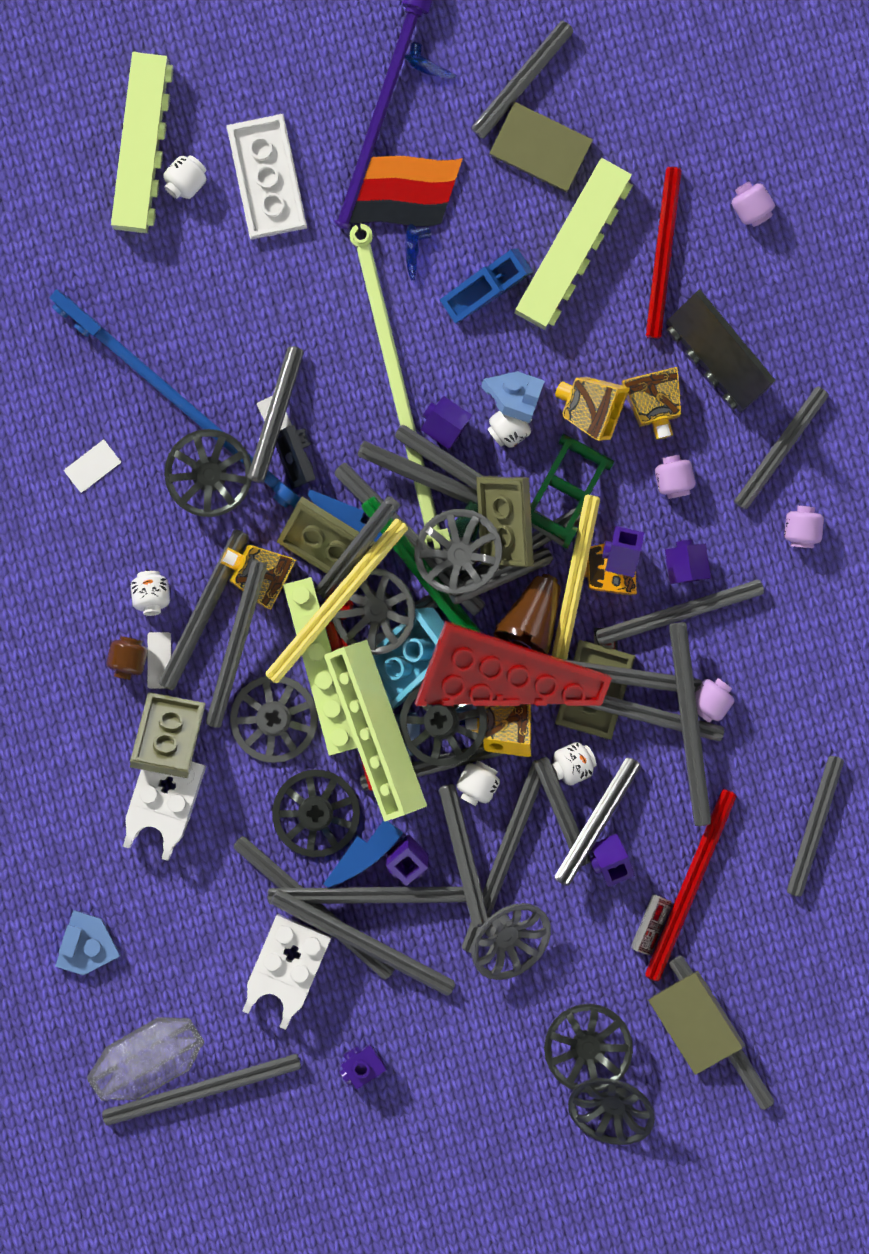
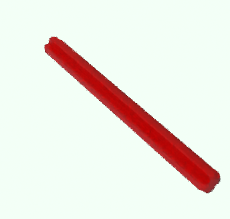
M723 789L719 795L711 815V824L707 825L645 972V976L653 981L658 982L662 977L736 800V794L729 790Z

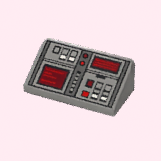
M655 894L652 895L631 944L633 950L649 956L652 955L673 906L672 901Z

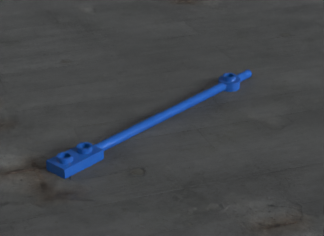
M56 289L49 297L55 303L52 308L64 318L68 315L77 322L74 327L86 337L91 334L100 340L203 430L213 429L222 431L62 291ZM225 441L223 447L232 455L238 453L233 445ZM248 453V455H249V457H250L251 464H252V461H253V458H254V457L251 456V455ZM268 470L264 482L276 492L273 498L285 508L289 505L295 508L301 497Z

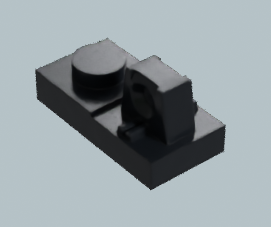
M294 425L280 430L276 442V449L292 489L316 479L313 473V466L303 450L311 445L306 429H295Z

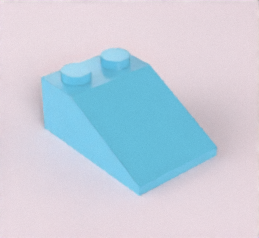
M434 608L415 609L414 627L406 641L393 651L373 655L392 710L405 702L411 692L423 682L445 624ZM400 623L393 630L397 638L403 633L406 624ZM386 637L376 647L391 644V642Z

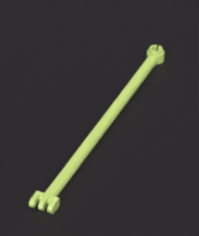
M361 224V230L365 231L367 235L365 239L359 240L355 236L356 232L359 231L355 225L352 227L349 237L353 246L357 248L400 426L405 425L416 432L371 248L372 230L369 226ZM405 445L408 459L425 466L422 455ZM414 481L425 526L428 521L437 515L433 497L429 487ZM439 523L433 527L434 530L450 541L448 528L440 530ZM427 535L424 542L427 544V542L433 541L434 549L441 550L440 544Z

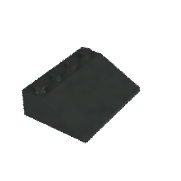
M700 289L666 322L669 326L666 329L667 333L676 343L679 341L683 343L688 349L685 352L686 356L695 366L699 363L706 371L703 374L705 379L713 388L718 386L725 394L722 399L731 410L737 409L741 413L776 381Z

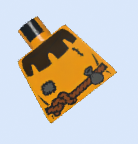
M605 543L591 546L584 576L588 577V590L630 596L636 595V572L634 577L605 571L607 559L602 558Z

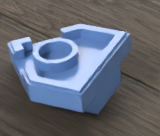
M516 371L485 378L481 387L487 395H492L497 402V408L502 414L530 423L545 381Z
M73 910L59 949V956L55 967L85 975L120 957L121 955L103 919Z

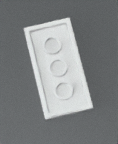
M279 114L226 125L250 240L306 229L307 224L284 115Z

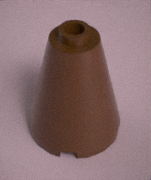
M549 574L535 576L496 626L494 636L498 639L548 654L562 589L557 584L558 579Z

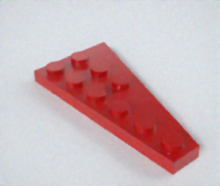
M445 621L415 705L442 704L443 706H454V704H473V706H520V704H535L536 706H547V704H565L566 706H602L612 678L610 675Z

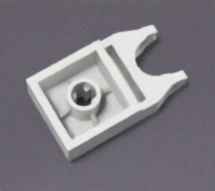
M192 761L188 778L141 770L125 818L126 837L123 847L131 848L134 839L142 829L154 827L161 832L164 839L162 859L169 861L173 848L184 836L206 765ZM170 776L173 778L172 783H176V788L169 789L168 793L163 791L164 787H161L162 780H167Z
M277 914L247 983V1001L243 1012L249 1014L252 1005L262 995H275L283 1003V1020L280 1028L286 1030L291 1017L304 1004L332 936ZM293 945L299 948L297 952L301 953L300 959L294 958L293 961L287 959L288 955L285 954V949H291Z

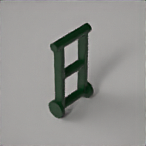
M563 433L558 443L563 447L533 502H530L531 523L564 540L565 542L562 547L568 549L578 530L573 525L582 510L584 497L591 494L603 470L610 471L615 461ZM568 449L599 465L586 491L554 475ZM548 485L579 501L566 528L535 512Z

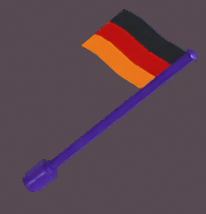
M402 0L401 5L406 8L405 12L407 15L339 218L335 220L336 226L341 229H349L351 227L350 224L375 222L412 227L441 225L463 158L456 160H432L410 156L371 157L417 19L422 14L429 13L433 0Z

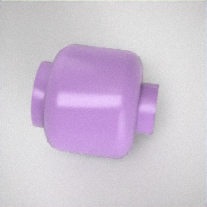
M749 181L735 190L737 195L732 199L731 204L743 224H752L755 227L773 216L771 211L774 209L775 204L763 184L759 183L752 186Z
M680 455L662 458L664 464L658 465L655 468L659 492L667 495L668 499L690 495V490L696 485L692 463L689 460H681Z
M797 506V511H791L786 515L785 539L791 541V546L814 548V544H818L822 540L824 517L821 514L815 513V507Z
M719 678L716 682L710 679L704 680L695 692L698 715L709 723L712 720H722L734 704V698L729 694L732 688Z

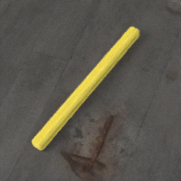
M586 495L584 497L551 655L567 660L600 504V498L594 495Z
M398 518L392 522L266 671V676L274 683L280 682L406 533L408 527Z

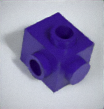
M443 396L437 405L432 402L422 416L426 421L420 430L450 449L473 415Z
M615 526L612 541L605 542L602 558L607 559L605 571L634 577L642 549L644 532Z
M693 539L676 542L675 548L665 549L670 584L689 583L711 578L706 544L694 545Z
M408 834L387 852L386 866L395 878H399L407 886L427 871L429 854Z
M617 834L594 844L592 847L594 856L589 858L595 874L601 873L608 887L635 876L628 855Z
M370 1043L361 1050L356 1046L343 1055L345 1060L341 1062L343 1070L339 1073L348 1087L353 1084L357 1090L385 1072L387 1067Z

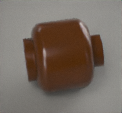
M120 636L119 640L111 642L106 665L109 669L115 671L114 677L131 680L132 675L138 676L143 673L148 654L147 648L142 646L143 641Z

